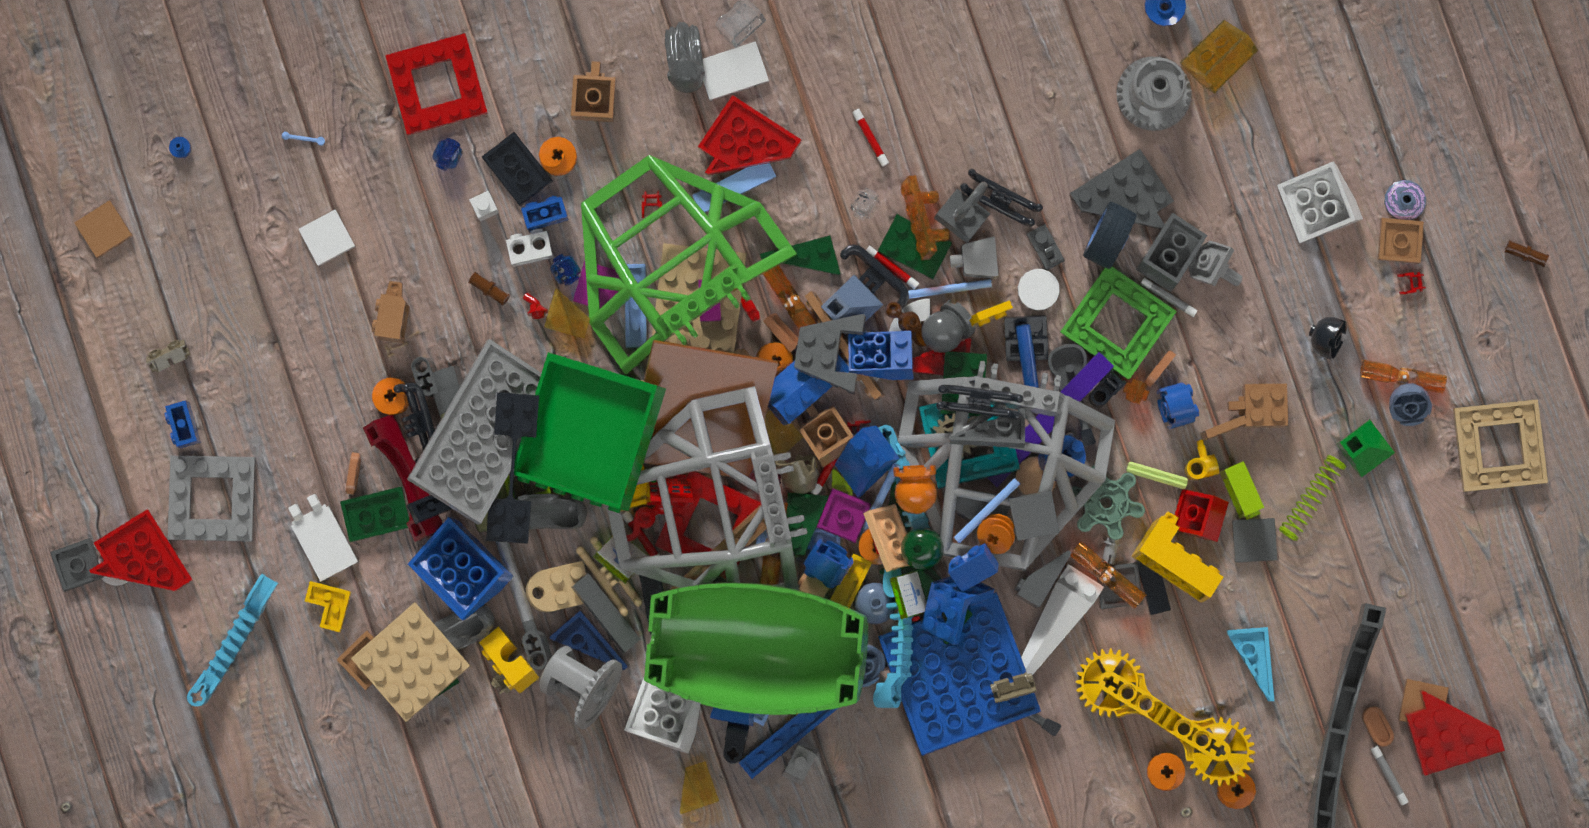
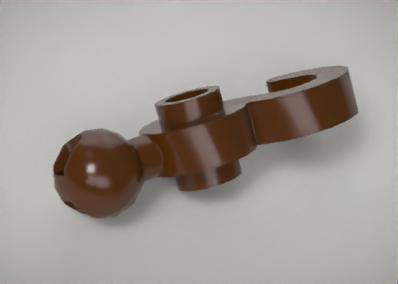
M889 303L886 307L888 317L897 318L899 328L902 331H911L913 342L920 347H926L921 335L919 316L910 311L903 313L899 303Z

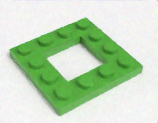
M1114 267L1110 269L1104 268L1060 333L1093 356L1100 352L1114 365L1112 368L1114 371L1129 380L1177 311ZM1112 294L1147 317L1125 350H1122L1090 327Z

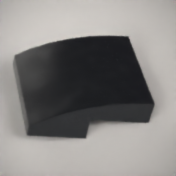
M1046 315L1004 317L1006 361L1020 360L1016 326L1027 324L1031 326L1035 360L1048 359Z

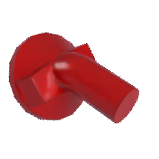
M529 293L523 296V300L530 304V310L527 315L532 316V319L544 318L548 310L540 304L539 300Z

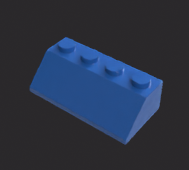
M838 354L836 372L849 373L848 365ZM795 360L775 377L768 408L783 425L790 424L832 387L826 381L818 380L795 370Z

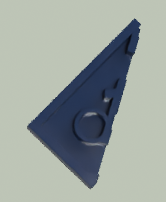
M581 611L550 636L551 640L607 663L610 660H617L622 664V670L628 668L625 662Z

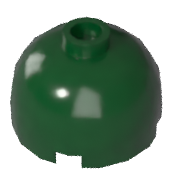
M919 527L913 529L905 535L901 543L903 559L915 569L925 570L932 568L940 562L944 555V545L940 535L931 528Z

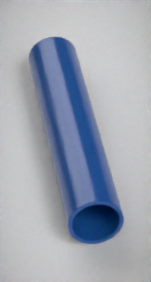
M1030 324L1016 326L1023 383L1026 386L1039 388Z

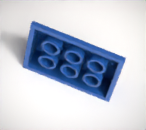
M450 517L408 563L417 575L463 621L496 596L514 577L460 521Z

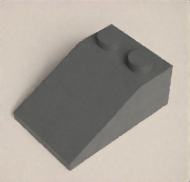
M1172 213L1136 270L1171 292L1181 280L1208 235Z
M1066 551L1025 579L1021 578L1014 588L1017 591L1015 596L1036 609L1040 608L1072 552Z

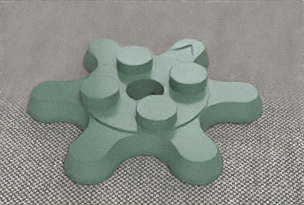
M1124 473L1116 481H1112L1106 476L1105 482L1083 505L1085 513L1077 521L1078 529L1082 532H1088L1094 525L1102 524L1107 528L1108 536L1112 540L1121 539L1123 536L1121 520L1126 516L1140 518L1145 513V508L1141 503L1133 502L1128 497L1130 488L1136 483L1135 476L1132 473ZM1072 487L1075 497L1083 488ZM1102 498H1109L1112 506L1105 509L1101 505L1100 500Z

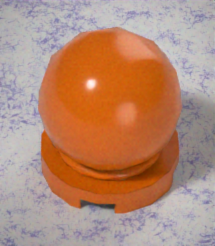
M924 465L903 466L901 471H899V467H894V476L900 479L895 488V498L901 509L911 514H921L932 508L936 501L937 489L930 477L936 474V465H930V469H926Z

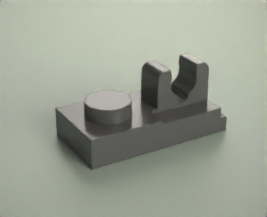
M1046 224L1026 234L1045 270H1049L1065 261Z

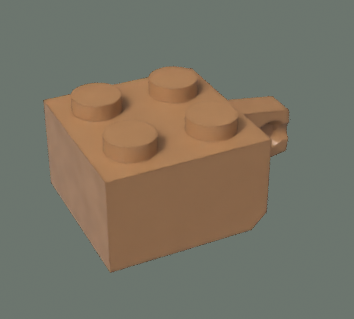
M592 61L591 72H586V76L574 75L572 120L614 122L617 81L616 77H605V73H600V62Z
M389 281L386 294H381L380 299L376 300L375 311H378L377 320H373L372 332H374V336L379 340L404 344L410 306L403 299L402 283Z
M1244 384L1242 386V396L1238 397L1239 401L1227 402L1228 411H1239V416L1245 415L1247 424L1243 428H1285L1288 426L1287 384Z
M812 404L806 409L810 418L798 429L824 467L840 457L846 445L854 436L833 405L824 411L817 412Z

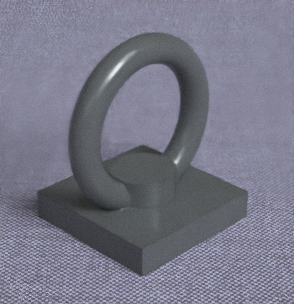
M981 182L969 197L959 189H956L935 215L934 219L968 243L991 214L977 204L985 193L988 184Z

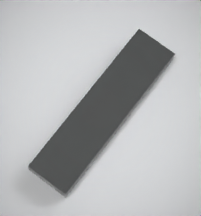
M589 573L571 587L623 653L641 640Z

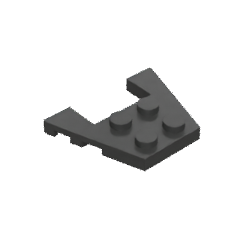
M865 314L800 327L794 364L795 370L818 380L826 381L834 387L847 390L848 393L855 394L857 374L836 372L841 333L863 335Z

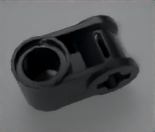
M1113 369L1099 381L1100 383L1089 394V403L1093 407H1103L1127 383L1114 374ZM1094 393H1102L1104 401L1097 402L1094 399Z
M728 722L723 751L724 759L728 763L736 764L741 761L749 726ZM732 748H735L736 752L739 753V756L734 757V760H730V756L727 755L728 751H732Z

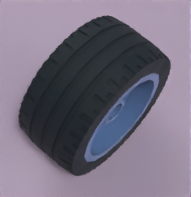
M1110 201L1094 228L1083 256L1104 268L1110 269L1129 237L1137 214Z

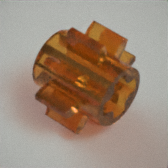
M1135 379L1132 380L1131 384L1127 382L1123 393L1127 394L1125 399L1140 405L1141 400L1146 401L1150 391L1146 390L1147 384Z

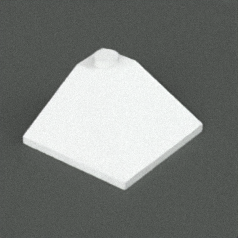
M1334 161L1277 185L1299 243L1363 219L1357 202Z
M643 678L624 731L688 754L696 734L701 703L686 700L679 695L659 689L644 681Z

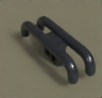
M969 169L968 175L971 179L978 183L986 182L988 184L987 188L993 190L990 198L983 195L978 202L1025 226L1032 227L1035 225L1033 218H1027L1008 207L1011 201H1014L1034 212H1041L1043 210L1042 204L1034 203L980 175L975 169ZM966 183L960 186L961 191L967 196H970L974 191Z
M854 244L846 246L841 251V259L846 260L849 256L856 255L869 266L859 280L863 282L867 277L869 279L865 284L867 288L874 283L875 286L871 289L873 294L886 281L900 294V299L897 303L900 304L902 309L906 306L909 300L908 288L868 251Z
M415 383L397 384L393 388L394 392L406 394L412 412L401 417L402 422L410 421V423L403 425L404 430L412 428V431L406 433V436L409 438L419 435L424 451L435 432L424 393L421 387Z
M945 384L940 385L938 388L940 393L970 396L968 404L938 402L936 405L938 410L1005 417L1015 420L1021 418L1019 411L991 407L992 399L1021 403L1024 400L1021 394Z

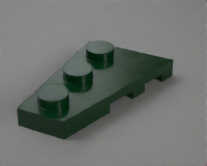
M787 493L786 517L804 515V521L788 524L789 531L799 528L807 529V534L791 537L794 556H805L828 501V495Z

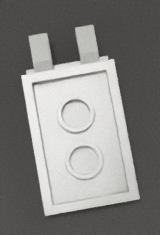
M313 494L307 498L313 511L303 516L298 504H294L288 509L294 518L291 527L320 582L359 561L330 506L325 504L322 506L317 495Z

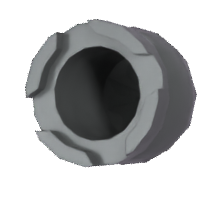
M949 300L940 307V312L938 311L930 315L924 321L922 339L926 346L934 352L946 353L955 349L962 339H967L974 334L976 327L972 326L969 321L972 318L969 312L960 303L957 302L954 305Z

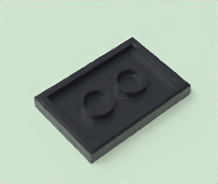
M515 132L482 156V159L519 206H522L553 182Z

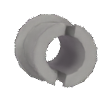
M1107 537V540L1104 541L1106 545L1101 562L1115 564L1117 548L1120 546L1119 540H1112L1110 537Z

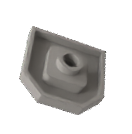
M1213 241L1203 244L1189 265L1190 277L1192 279L1212 286L1217 284L1219 278H1223L1234 286H1238L1243 278L1242 275L1230 269L1227 264L1235 250L1232 247Z

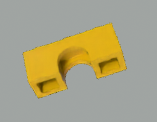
M499 626L479 642L483 647L482 654L488 661L492 659L495 663L492 667L499 675L503 674L505 676L503 681L510 690L514 688L520 694L540 678L522 656H519L512 662H508L509 656L517 647Z

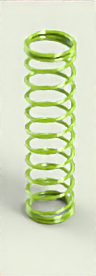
M1327 455V460H1324V464L1328 468L1321 466L1319 467V470L1322 474H1314L1315 478L1319 482L1311 480L1310 484L1313 488H1305L1308 495H1300L1301 499L1304 502L1297 501L1296 505L1299 509H1291L1292 513L1296 517L1287 515L1286 517L1290 523L1282 522V526H1279L1280 528H1278L1281 533H1283L1285 536L1294 541H1298L1299 537L1290 530H1288L1284 524L1289 525L1301 532L1304 531L1300 529L1297 525H1295L1288 517L1294 518L1304 523L1305 525H1308V523L1302 520L1293 510H1296L1307 515L1310 518H1313L1310 514L1304 511L1298 505V503L1303 504L1317 511V509L1311 506L1302 496L1308 497L1318 502L1319 504H1322V502H1320L1314 496H1312L1307 489L1317 492L1325 498L1327 497L1325 494L1319 491L1312 484V482L1317 483L1331 491V488H1329L1322 481H1320L1316 475L1324 477L1333 482L1334 484H1336V482L1332 480L1330 477H1328L1321 470V468L1326 469L1341 477L1340 474H1338L1331 467H1329L1326 461L1330 462L1331 464L1342 470H1345V468H1347L1343 462H1341L1340 460L1331 455Z

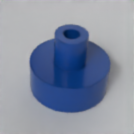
M176 137L170 142L169 150L174 157L183 159L190 154L191 144L184 137Z

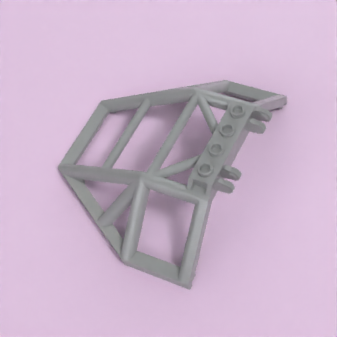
M980 361L978 375L974 377L909 381L898 443L906 452L907 461H909L910 465H919L913 448L940 447L924 464L926 469H930V465H936L937 470L949 458L942 518L939 516L935 503L932 508L925 512L932 530L940 535L943 542V556H963L974 547L952 543L957 497L990 502L997 496L958 488L963 445L949 444L950 436L962 430L964 432L976 428V425L984 423L993 416L980 414L967 423L969 413L956 411L953 432L912 435L919 395L946 394L940 393L938 390L939 386L944 384L1021 394L1024 397L1021 403L992 399L991 405H994V408L1002 409L1011 408L1018 410L1025 408V418L1045 444L1044 446L1025 442L1024 448H1009L1048 455L1038 492L1048 490L1052 492L1056 479L1066 507L1057 517L1059 532L1105 482L1115 420L1058 392L1061 376L1056 375L1054 379V389L1052 391L1045 389L1048 382V373H1043L1041 386L1036 388L996 380L998 364L995 363L991 367V378H983L986 365L984 361ZM959 395L958 403L968 404L970 396ZM1033 413L1055 417L1051 438ZM1068 413L1100 429L1094 469L1062 454ZM1066 471L1089 481L1076 497ZM1007 497L1000 505L1010 506L1009 498ZM1059 533L1025 539L1021 555L1011 553L993 555L999 562V566L1025 571Z
M755 386L691 400L685 408L652 437L645 457L646 460L663 443H666L690 457V459L641 470L637 483L638 485L657 480L673 554L631 558L621 511L620 513L608 510L609 506L606 505L620 568L679 588L710 584L724 570L727 583H740L737 567L738 561L779 552L784 583L772 586L799 591L791 537L807 534V529L799 528L789 531L788 524L804 521V515L786 517L777 474L794 471V468L790 465L776 468L775 461L787 460L791 458V454L789 452L773 455ZM745 402L756 444L713 453L703 411ZM690 418L698 447L674 434ZM751 458L756 482L726 463ZM710 467L728 550L682 554L666 478ZM720 470L759 494L761 507L737 544H735ZM764 518L769 541L746 546ZM711 565L696 580L660 569Z

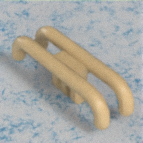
M595 536L590 538V543L598 552L603 547L602 543ZM582 546L577 547V554L622 616L628 615V609L613 589L617 584L620 583L635 606L639 607L642 605L641 598L624 574L601 555L600 557L606 565L599 570L587 551Z

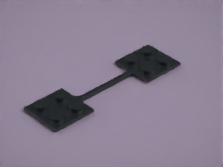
M497 392L494 435L510 436L513 440L509 495L506 499H495L489 508L486 541L524 544L529 542L532 501L514 499L513 486L517 440L520 437L536 438L540 395Z

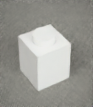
M489 191L469 199L480 222L499 213Z

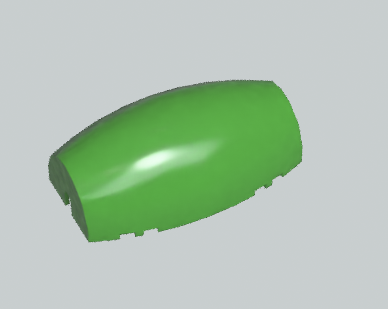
M702 584L651 595L648 631L652 632L651 642L647 644L644 681L666 692L679 695L686 700L696 701L719 709L751 714L788 715L813 713L849 706L859 701L863 687L868 648V621L865 615L814 594L765 584Z

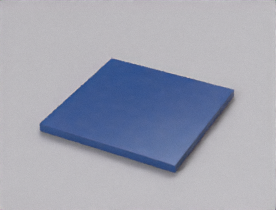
M997 592L993 594V597L968 605L967 609L973 616L963 626L959 644L953 645L948 643L946 645L943 639L921 628L923 620L912 623L914 629L912 630L913 642H911V650H913L910 659L912 662V666H910L911 677H908L901 686V701L922 756L1042 712L1034 692L995 703L990 686L994 684V681L1008 678L1009 682L1012 683L1014 682L1013 676L1027 672ZM891 631L878 636L890 671L896 672V667L890 666V661L897 660V656L892 655L891 650L898 649V644L892 642L893 637H898V632Z

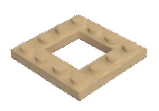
M1538 399L1453 409L1463 492L1548 483ZM1518 423L1523 464L1483 468L1478 427Z

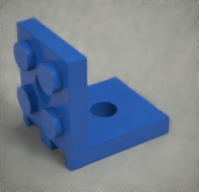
M951 576L932 582L921 628L953 645L959 644L968 605L993 597L995 589L980 582L962 592ZM942 612L945 613L947 621L943 620Z

